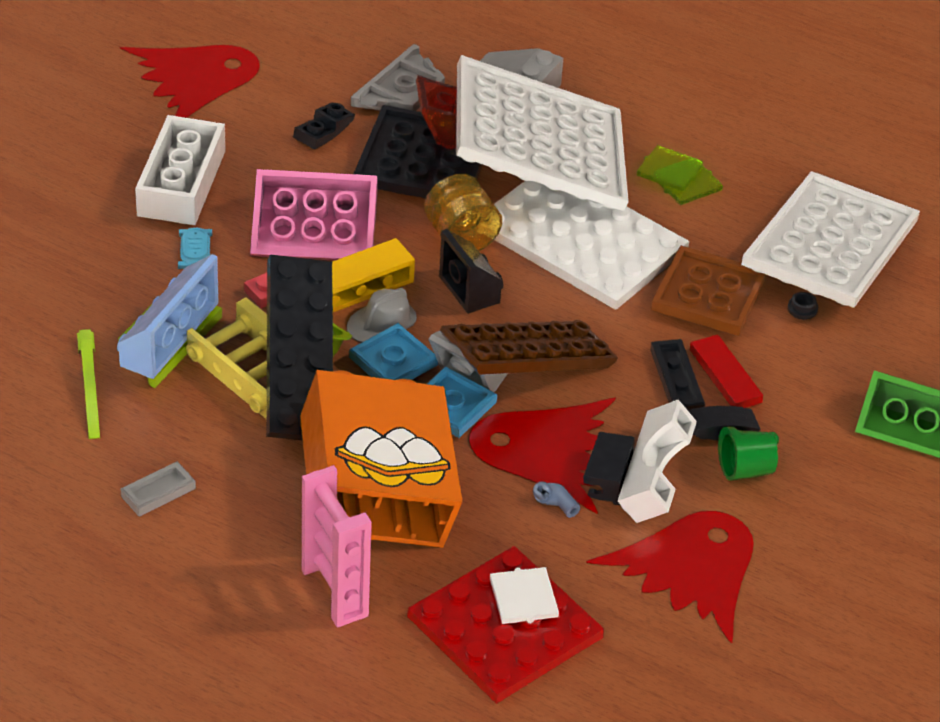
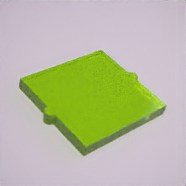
M657 145L649 156L644 157V163L637 170V176L683 192L691 180H696V174L703 166V161Z
M697 159L654 173V179L664 188V193H669L679 205L723 190V185L712 175V171L707 170Z

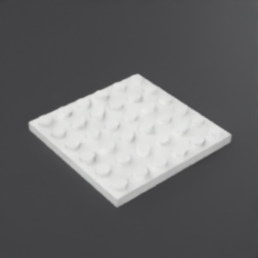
M463 55L460 56L457 63L456 156L461 157L467 162H477L489 166L497 172L504 171L516 175L525 181H535L544 184L552 190H562L571 193L579 199H589L598 202L606 208L625 210L629 201L621 112L619 108Z

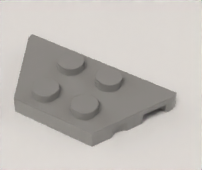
M413 44L351 96V106L381 110L382 106L386 105L417 111L445 86V76L438 69L434 68L429 58L424 59L419 54L420 48Z

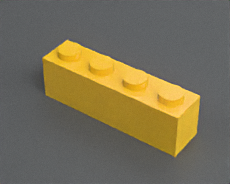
M395 238L332 261L333 312L368 300L378 290H394L413 283L415 274L414 257Z

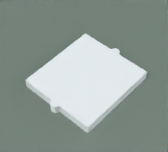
M546 567L525 570L515 568L514 571L490 574V581L502 624L523 621L533 623L534 620L559 617L558 607Z

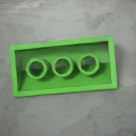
M874 371L855 432L940 458V390Z

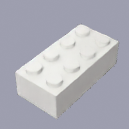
M167 115L135 188L137 216L196 225L225 153V124Z

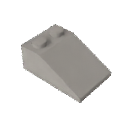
M536 48L488 52L480 60L486 64L557 88L561 85L563 57L546 50Z

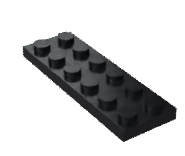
M270 255L267 260L266 437L303 440L300 415L316 370L333 372L332 262Z

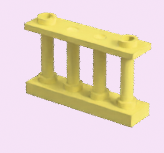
M245 297L236 302V321L211 336L204 338L193 328L187 330L186 350L194 362L200 363L248 403L255 413H260L266 418L267 390L257 380L267 375V360L247 372L236 365L261 349L267 350V314ZM241 332L253 338V340L227 355H224L216 348Z

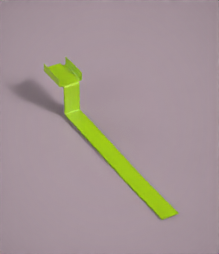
M91 329L79 330L80 333H77L78 353L81 350L89 439L100 438L93 360V349L95 352L94 332H91Z

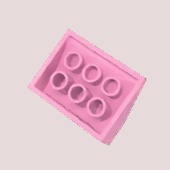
M257 169L250 256L269 257L270 255L303 259L337 260L373 247L377 205V176Z

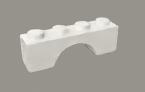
M679 399L651 409L646 413L618 498V502L623 510L636 523L669 512L676 488L662 472L669 460L678 451L690 444L697 423Z

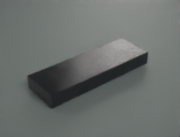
M682 339L651 342L650 350L668 402L679 399L687 410L705 407L702 393Z

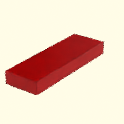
M718 334L690 342V352L730 406L747 408L762 403L763 393Z

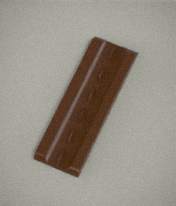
M580 320L565 322H506L505 324L482 323L475 325L458 324L444 325L440 329L448 342L455 344L461 350L469 364L480 375L609 368L618 359L609 349L608 344L600 340L590 330L591 328L587 323Z

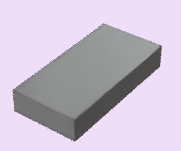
M176 461L121 488V497L140 517L195 490L196 481Z

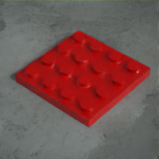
M516 546L507 549L408 607L407 617L496 704L596 643L604 636V628L550 578L559 617L534 620L533 623L523 621L502 624L490 581V574L514 571L515 568H520L521 570L538 568Z

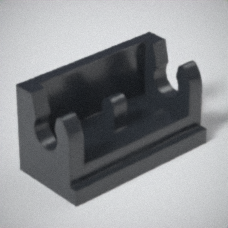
M599 431L584 473V483L592 486L598 485L603 490L589 489L587 494L589 497L613 502V505L620 506L618 498L635 450V437Z

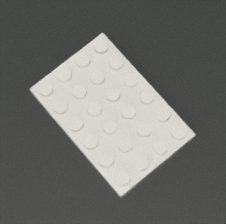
M811 171L743 254L741 265L751 268L755 272L777 278L784 283L806 289L812 294L821 295L841 305L854 308L918 221L920 211Z
M524 181L474 219V229L615 310L670 266L680 245L689 247V241L627 206L624 211L616 208H606L598 202L589 199H579L571 193L562 190H552L544 184L535 181Z

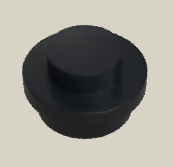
M808 292L795 293L788 301L787 306L788 312L801 320L815 317L819 308L815 296Z

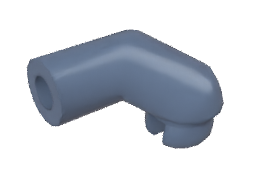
M541 481L533 487V495L539 503L559 506L567 517H574L579 513L580 505L562 485Z

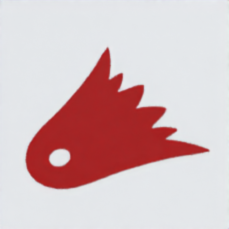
M234 45L186 48L119 47L128 53L148 59L138 62V64L156 69L145 73L141 78L149 81L164 82L157 87L153 96L175 95L169 101L167 107L180 105L175 116L184 118L189 117L221 95L247 83L255 77L260 68L259 60L254 53ZM228 59H237L241 62V65L238 68L231 69L227 68L224 63Z
M616 397L571 407L512 411L487 416L477 422L470 432L469 443L471 449L482 461L500 470L536 483L544 481L546 483L562 485L577 503L598 514L593 501L580 486V484L592 486L584 483V474L580 471L586 470L591 454L585 451L593 450L598 437L586 431L604 424V421L591 418L609 407ZM495 433H504L509 436L510 441L505 446H496L491 442L490 438Z
M700 511L677 520L639 542L615 552L590 559L586 563L611 566L629 565L623 573L624 576H636L647 573L641 589L643 593L659 592L671 588L670 600L675 611L697 601V609L701 619H705L712 611L721 631L729 642L732 643L736 602L744 574L752 557L754 542L748 527L736 517L719 511ZM720 528L727 532L728 538L724 542L717 543L710 540L708 532L711 529Z

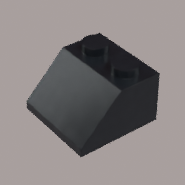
M448 229L441 230L439 277L464 310L469 314L499 304L501 290L504 287L501 275L493 270L486 256L480 253L473 243Z

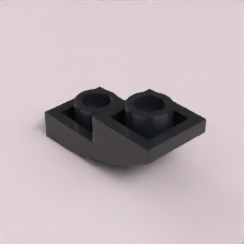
M329 103L315 109L313 120L295 127L293 138L313 149H317L339 135L354 120L355 114L345 109L339 103Z
M708 406L688 410L697 421L693 435L703 440L711 439L718 441L723 427H735L739 431H760L752 409Z

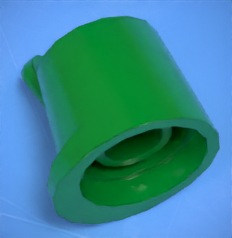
M723 427L719 434L718 456L720 466L727 480L733 481L773 474L778 463L777 444L779 443V437L777 433L739 431L735 427Z

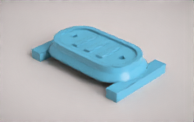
M179 229V237H181L180 257L183 261H178V269H184L210 255L212 229Z

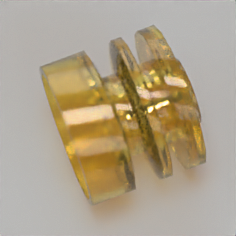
M455 174L443 179L428 193L424 203L425 215L440 237L441 230L448 229L473 243L478 251L483 250L495 240L503 225L502 215L476 178L468 174Z

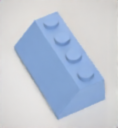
M211 254L185 267L177 277L170 281L167 289L154 299L151 307L137 318L135 325L128 333L120 337L117 344L120 367L154 379L186 342L187 330L190 328L196 330L217 306L219 301L218 262L216 255Z

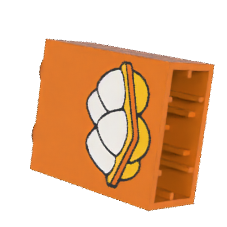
M316 370L300 415L306 475L334 465L337 469V500L348 517L362 513L367 514L372 522L371 540L443 548L463 502L444 386L416 383L410 379L391 380L354 375L343 370L333 372Z

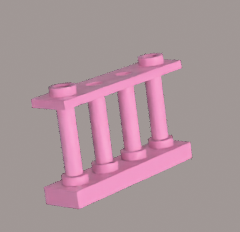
M333 465L302 476V572L304 575L319 570L332 589L331 619L338 628L369 616L372 522L366 513L348 517L337 500V469Z

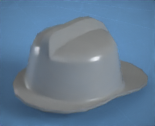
M404 288L396 290L381 289L374 292L367 306L358 310L349 318L347 332L352 335L354 340L362 343L397 323L405 329L413 326L417 316L415 310L409 305L406 290Z

